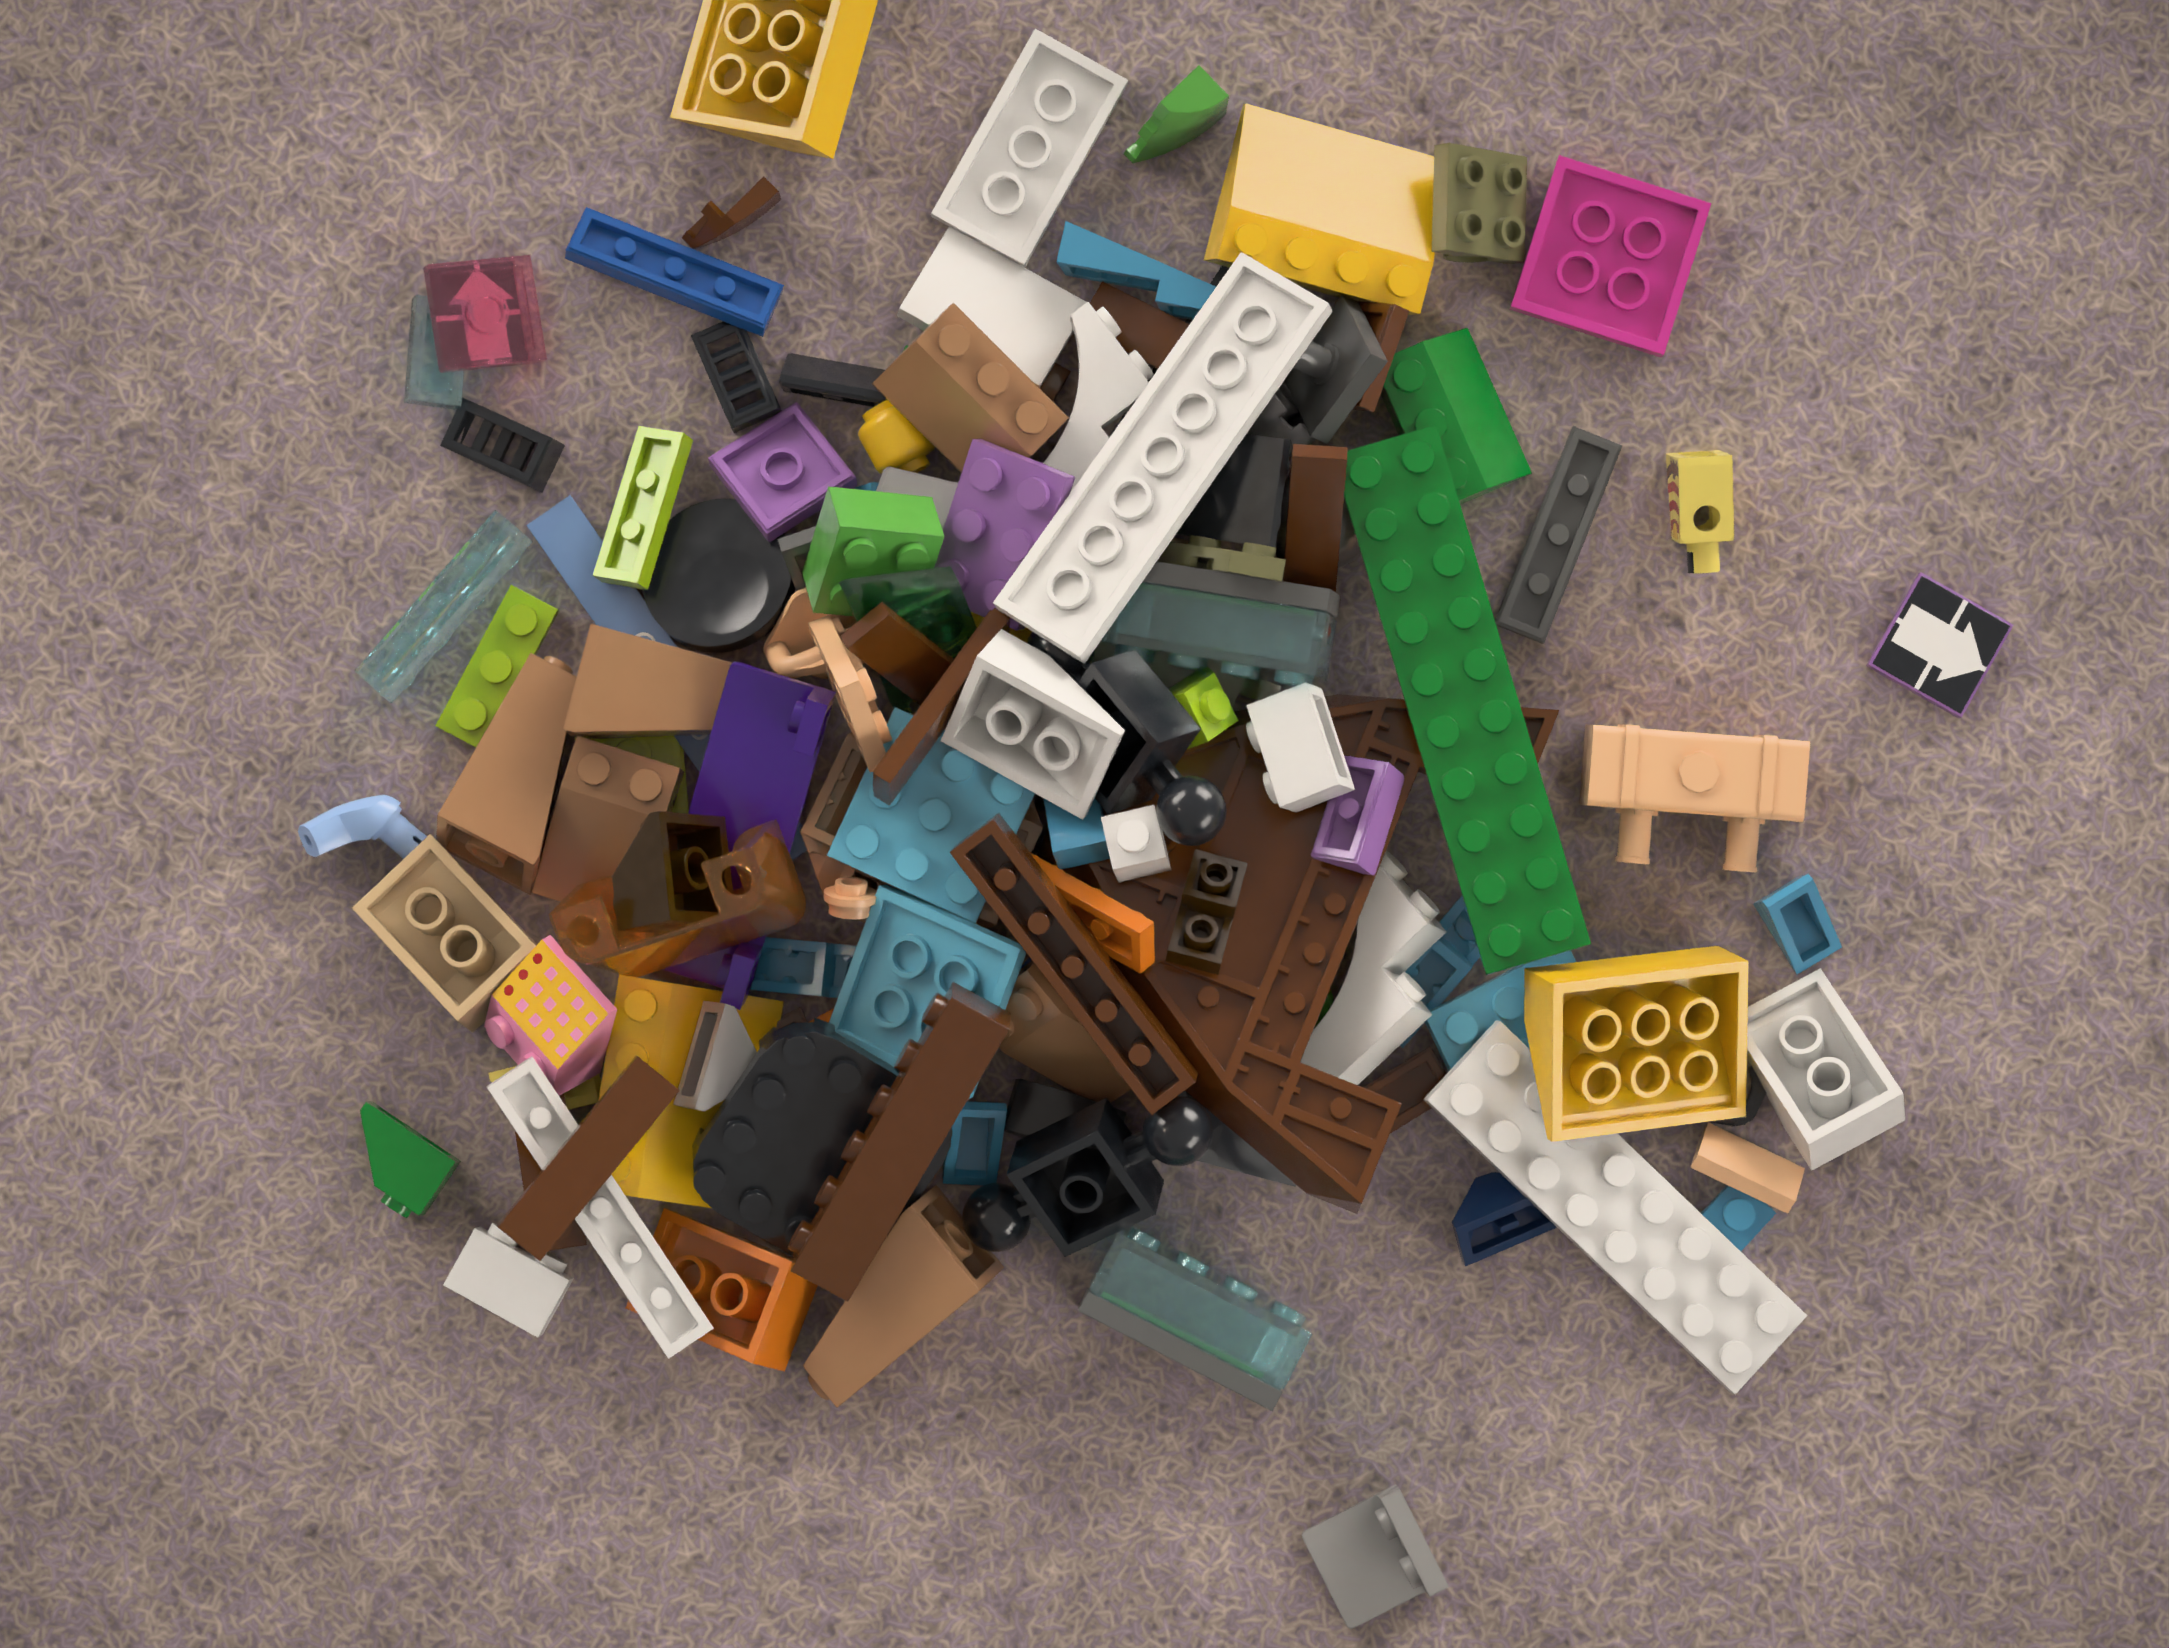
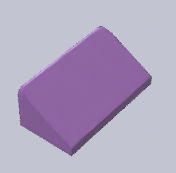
M1344 756L1355 790L1328 800L1311 857L1362 874L1375 875L1402 790L1404 775L1389 762Z

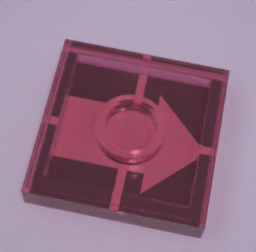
M530 255L428 264L423 268L439 373L526 365L547 360Z

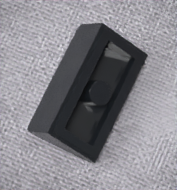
M789 353L780 374L779 383L784 392L868 407H875L887 400L872 385L885 371L884 369Z

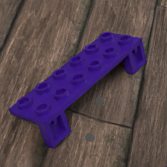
M735 661L728 670L688 814L725 817L737 924L689 934L654 933L647 963L652 967L724 988L720 1003L728 1004L741 1010L752 988L836 692Z

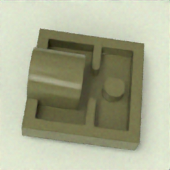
M1454 143L1434 145L1432 252L1442 253L1443 259L1453 262L1475 263L1491 261L1503 264L1524 263L1527 157Z

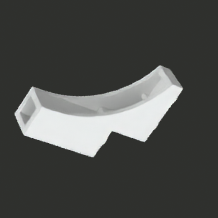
M1086 302L1070 316L1079 358L1078 389L1067 426L1057 445L1043 463L1075 476L1071 492L1110 438L1103 429L1130 410L1149 383L1147 380L1154 376L1148 364L1136 350L1127 354L1115 337L1121 334L1122 331L1104 307L1095 311L1089 302Z
M1386 851L1358 919L1357 938L1348 974L1331 1008L1313 1030L1301 1059V1063L1356 1085L1363 1081L1433 1015L1421 1001L1426 996L1424 990L1405 971L1446 933V930L1435 918L1440 913L1438 907L1421 890L1417 889L1415 892L1411 890L1403 880L1408 874L1406 869L1388 851Z

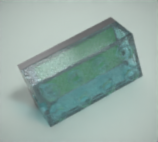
M1156 562L1102 638V642L1115 647V656L1136 650L1146 663L1153 664L1155 654L1168 656L1167 664L1174 665L1177 668L1205 671L1209 662L1222 664L1221 673L1232 677L1259 681L1260 672L1265 671L1275 673L1274 681L1280 682L1282 685L1295 687L1305 682L1313 685L1314 679L1327 681L1337 625L1335 617L1338 618L1341 596L1327 588L1289 582H1276L1269 579Z
M1131 1226L1127 1235L1122 1232L1115 1233L1089 1283V1288L1087 1287L1078 1305V1311L1273 1412L1282 1394L1281 1388L1284 1389L1313 1334L1308 1328L1303 1326L1307 1317L1275 1300L1271 1309L1254 1301L1258 1294L1255 1289L1228 1275L1223 1284L1207 1277L1206 1274L1210 1267L1182 1251H1179L1174 1260L1157 1251L1161 1244L1159 1239L1134 1226Z

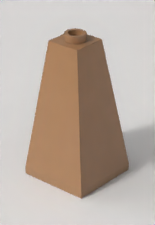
M590 624L563 730L572 737L576 738L578 735L587 739L710 735L728 670L732 662Z
M532 653L527 658L437 815L436 840L450 854L531 895L544 848L568 735L563 730L577 678L572 674V669L561 660L551 656H545L542 659Z
M937 1185L902 1213L881 1245L848 1302L845 1301L803 1365L809 1374L808 1381L813 1390L825 1400L830 1399L836 1408L965 1304L1004 1268L991 1251L981 1249L969 1239L963 1227L962 1215Z

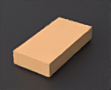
M1709 1122L1699 1138L1691 1164L1692 1169L1786 1213H1789L1796 1202L1805 1170L1804 1167Z

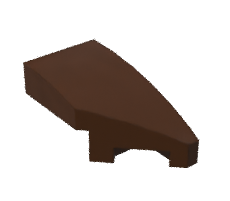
M763 176L726 214L712 201L708 202L701 211L703 216L685 232L682 239L692 249L701 248L725 239L749 226L767 213L781 200L780 193Z

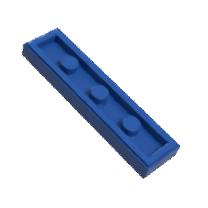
M587 207L565 252V259L762 337L784 288L783 284Z

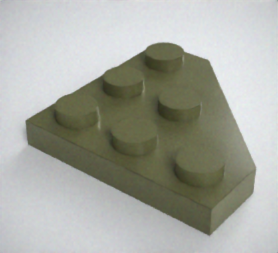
M1190 535L1188 544L1170 542L1157 560V562L1269 579L1276 582H1282L1286 561L1285 559L1275 558V547L1244 542L1242 552L1221 549L1222 541L1193 535Z

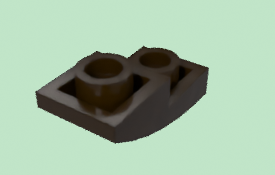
M1195 849L1165 961L1219 974L1248 863Z

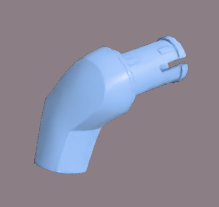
M385 794L370 796L333 807L300 825L298 828V834L308 855L313 857L320 856L352 842L376 840L379 838L404 859L427 836L400 814L402 808L399 805L401 802Z

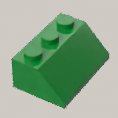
M1468 328L1422 341L1394 354L1381 391V397L1398 435L1437 425L1460 505L1532 474Z

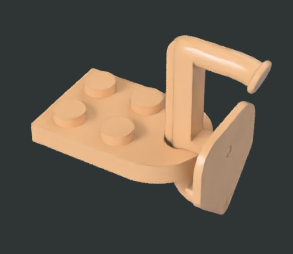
M805 587L796 591L790 597L764 644L763 652L770 667L776 674L789 678L813 675L829 680L832 690L836 692L835 697L871 773L886 754L883 744L892 741V737L881 710L878 711L874 687L866 668L862 666L865 662L850 652L840 637L862 617L813 613ZM926 593L917 622H907L919 632H926L946 621L948 617L947 606L944 600Z

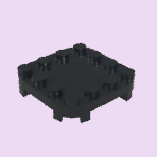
M814 1018L813 1022L792 1023L778 1030L773 1027L759 1040L760 1049L706 1128H699L692 1145L693 1184L702 1200L717 1213L793 1256L794 1252L788 1249V1245L802 1220L811 1224L820 1209L814 1202L823 1183L829 1175L838 1178L847 1163L841 1159V1155L855 1130L864 1133L874 1116L867 1112L877 1091L883 1084L891 1088L900 1073V1070L836 1033L834 1024ZM952 1127L896 1222L902 1213L920 1198L943 1165L951 1147Z

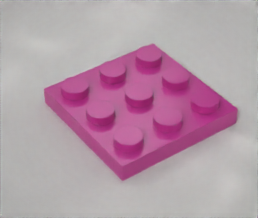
M1559 155L1509 310L1662 358L1712 203Z

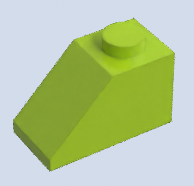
M1207 666L1197 669L1169 688V691L1201 728L1188 749L1210 741L1238 721L1215 673Z

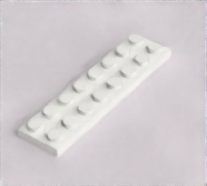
M1241 252L993 602L995 607L1000 612L1085 664L1333 311L1329 303Z
M1496 1020L1423 1099L1730 1393L1736 1395L1807 1317L1787 1295L1618 1133L1555 1142L1548 1140L1530 1049L1501 1021Z

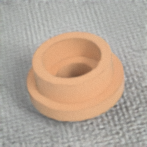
M842 877L835 880V885L824 889V901L829 904L828 913L831 916L841 919H864L869 917L870 908L876 903L875 894L877 890L868 887V882L865 879Z

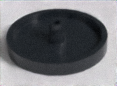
M735 499L707 500L682 510L668 522L648 590L643 589L644 598L652 616L674 640L684 646L702 652H731L759 641L772 631L787 602L796 590L778 542L779 538L787 535L783 533L773 541L768 542Z

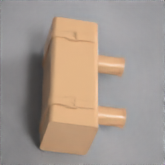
M1618 724V726L1585 725L1579 804L1615 808V813H1620L1616 862L1650 864L1649 851L1652 816H1658V811L1723 816L1722 821L1728 822L1723 870L1757 872L1758 867H1756L1760 824H1765V820L1804 821L1810 741L1778 739L1777 736L1753 735V737L1643 729L1639 725Z

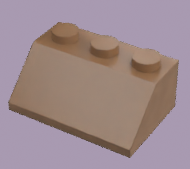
M954 302L872 383L961 473L972 439H983L1030 458L1069 418Z

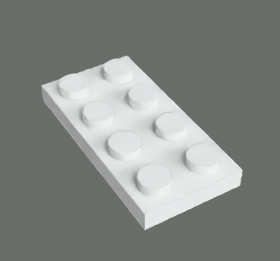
M1035 29L931 212V217L1025 268L1127 87L1128 80Z

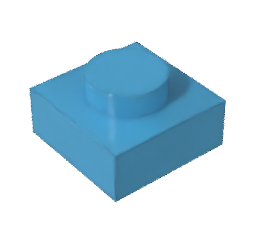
M1726 1185L1701 1214L1736 1248L1742 1251L1773 1218L1776 1212L1766 1203Z

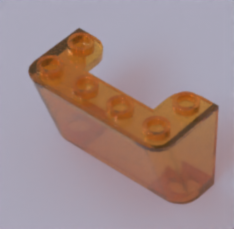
M777 819L747 829L735 841L732 852L701 863L719 912L718 915L663 933L618 931L616 914L613 908L614 890L612 876L600 877L577 885L548 914L560 947L565 955L573 961L618 975L641 977L790 928L797 924L805 913L806 899ZM735 865L743 887L734 889L733 894H731L722 883V874L727 867Z

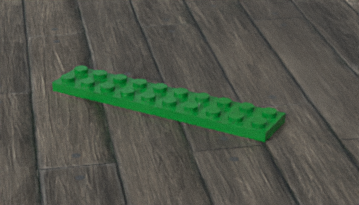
M1437 425L1348 450L1344 499L1485 974H1492L1591 945Z

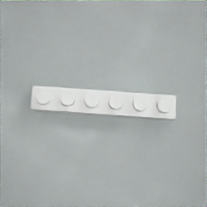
M531 1056L486 1086L540 1168L543 1169L577 1128L578 1124L535 1059ZM611 1175L575 1220L669 1359L714 1328Z

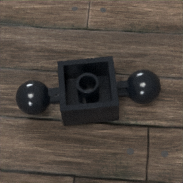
M1031 632L1027 643L1048 654L1125 730L1095 796V799L1109 815L1150 801L1157 793L1159 795L1156 806L1157 820L1164 834L1172 841L1186 846H1198L1216 837L1225 823L1227 813L1226 802L1222 792L1211 781L1199 776L1183 777L1175 768L1201 728L1136 650H1132L1094 662V650L1084 664L1036 633Z
M1177 1096L1153 1115L1148 1112L1143 1130L1132 1134L1108 1098H1105L1016 1141L1006 1174L1016 1189L1007 1184L991 1183L975 1190L969 1196L963 1208L962 1222L964 1230L969 1239L981 1249L991 1252H1003L1021 1243L1029 1231L1031 1219L1037 1217L1064 1257L1071 1255L1156 1215L1164 1179L1152 1161L1157 1159L1167 1165L1185 1166L1199 1160L1206 1153L1212 1141L1213 1126L1210 1116L1198 1102L1187 1097Z

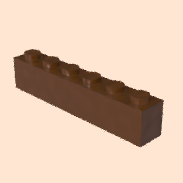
M1000 813L967 836L949 852L1151 1115L1196 1082L1198 1071Z
M955 982L951 984L945 996L939 993L934 995L921 1020L927 1027L919 1041L916 1042L909 1039L906 1042L894 1068L900 1070L899 1075L891 1088L883 1084L870 1104L867 1113L874 1117L864 1133L855 1130L846 1144L841 1159L847 1163L839 1177L835 1178L829 1175L819 1190L814 1204L820 1207L811 1224L802 1220L788 1245V1249L794 1252L791 1272L845 1301H849L1010 1029V1012Z

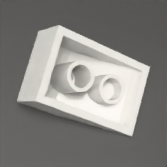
M1001 629L977 655L941 742L1083 820L1092 805L1125 730L1048 654Z
M1821 968L1748 1007L1747 1060L1767 1093L1766 1095L1784 1129L1811 1170L1905 1121L1904 1094Z

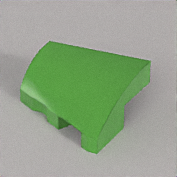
M1198 65L1158 104L1150 119L1138 132L1141 137L1127 148L1123 154L1132 163H1137L1166 154L1187 144L1210 129L1226 115L1229 95Z

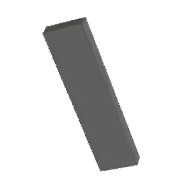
M1575 426L1571 428L1496 616V626L1544 644L1622 445Z

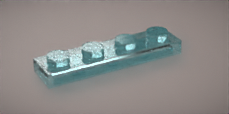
M494 510L355 669V672L392 704L401 692L413 683L416 675L435 653L448 643L451 635L469 614L483 603L486 595L504 574L518 563L521 555L533 541L498 511Z

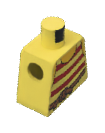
M1720 450L1666 453L1672 540L1687 546L1688 573L1719 572V542L1734 540L1732 455ZM1702 506H1708L1709 519L1703 525L1695 526L1693 519L1695 512Z

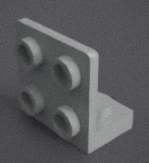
M1396 1484L1302 1532V1538L1346 1626L1350 1629L1424 1592H1427L1429 1597L1449 1587L1401 1490Z

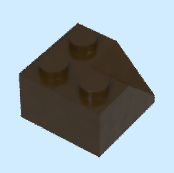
M663 811L649 813L641 823V829L612 876L614 890L613 908L616 914L618 931L689 934L737 924L725 817Z

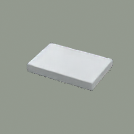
M949 226L901 304L897 316L924 331L954 302L1041 388L1073 334L1070 322L1071 314L1084 305L1086 301Z

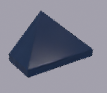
M1491 1172L1474 1179L1452 1220L1460 1257L1465 1267L1557 1228L1498 1172Z

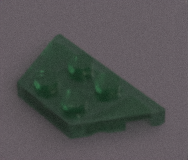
M951 566L849 578L839 582L855 622H858L883 602L953 659L956 658L977 629L959 580ZM876 672L892 711L896 707L909 714L913 713L909 706L913 699Z

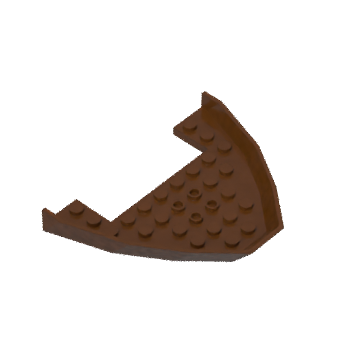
M1336 694L1325 696L1344 756L1389 762L1404 775L1402 790L1375 875L1362 874L1311 857L1328 801L1297 813L1280 808L1278 803L1275 804L1271 801L1263 782V773L1268 771L1262 752L1258 753L1255 751L1247 734L1246 724L1251 721L1248 709L1234 711L1238 719L1236 723L1210 741L1187 749L1175 766L1183 777H1203L1214 783L1222 792L1226 802L1227 813L1225 823L1216 837L1202 845L1186 846L1172 841L1163 832L1171 870L1119 883L1113 872L1110 859L1062 870L1087 885L1101 890L1105 895L1128 908L1142 913L1146 918L1154 922V964L1140 974L1112 957L1110 958L1198 1071L1196 1082L1185 1091L1306 1194L1358 1214L1402 1103L1301 1063V1059L1418 772L1425 775L1426 772L1404 699ZM1521 707L1537 763H1539L1559 710ZM1156 793L1150 801L1117 811L1112 814H1117L1150 805H1155L1156 808L1159 795ZM1103 809L1104 816H1108L1106 811ZM1048 828L1037 856L1057 866L1052 853ZM1195 849L1248 863L1218 975L1165 961Z

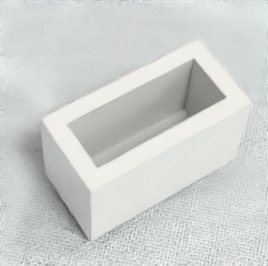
M1305 682L1246 705L1251 721L1246 724L1247 734L1255 751L1258 753L1262 752L1268 771L1263 773V782L1266 792L1273 803H1278L1280 808L1297 813L1355 790L1321 688Z
M495 1223L491 1224L489 1230L482 1227L474 1228L443 1285L530 1334L540 1337L543 1335L574 1279L564 1273L568 1264L550 1253H547L539 1261L533 1255L518 1248V1243L500 1230Z

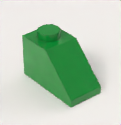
M365 1102L360 1110L374 1186L385 1193L381 1202L405 1218H408L412 1211L418 1216L425 1215L461 1161L374 1102Z

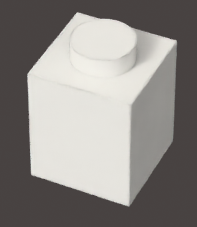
M1155 805L1101 817L1112 869L1118 883L1171 870L1163 831L1157 820Z

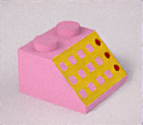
M549 935L534 947L493 992L484 1027L493 1044L498 1048L504 1049L517 1065L532 1056L560 1096L601 1073L617 1008L556 940Z

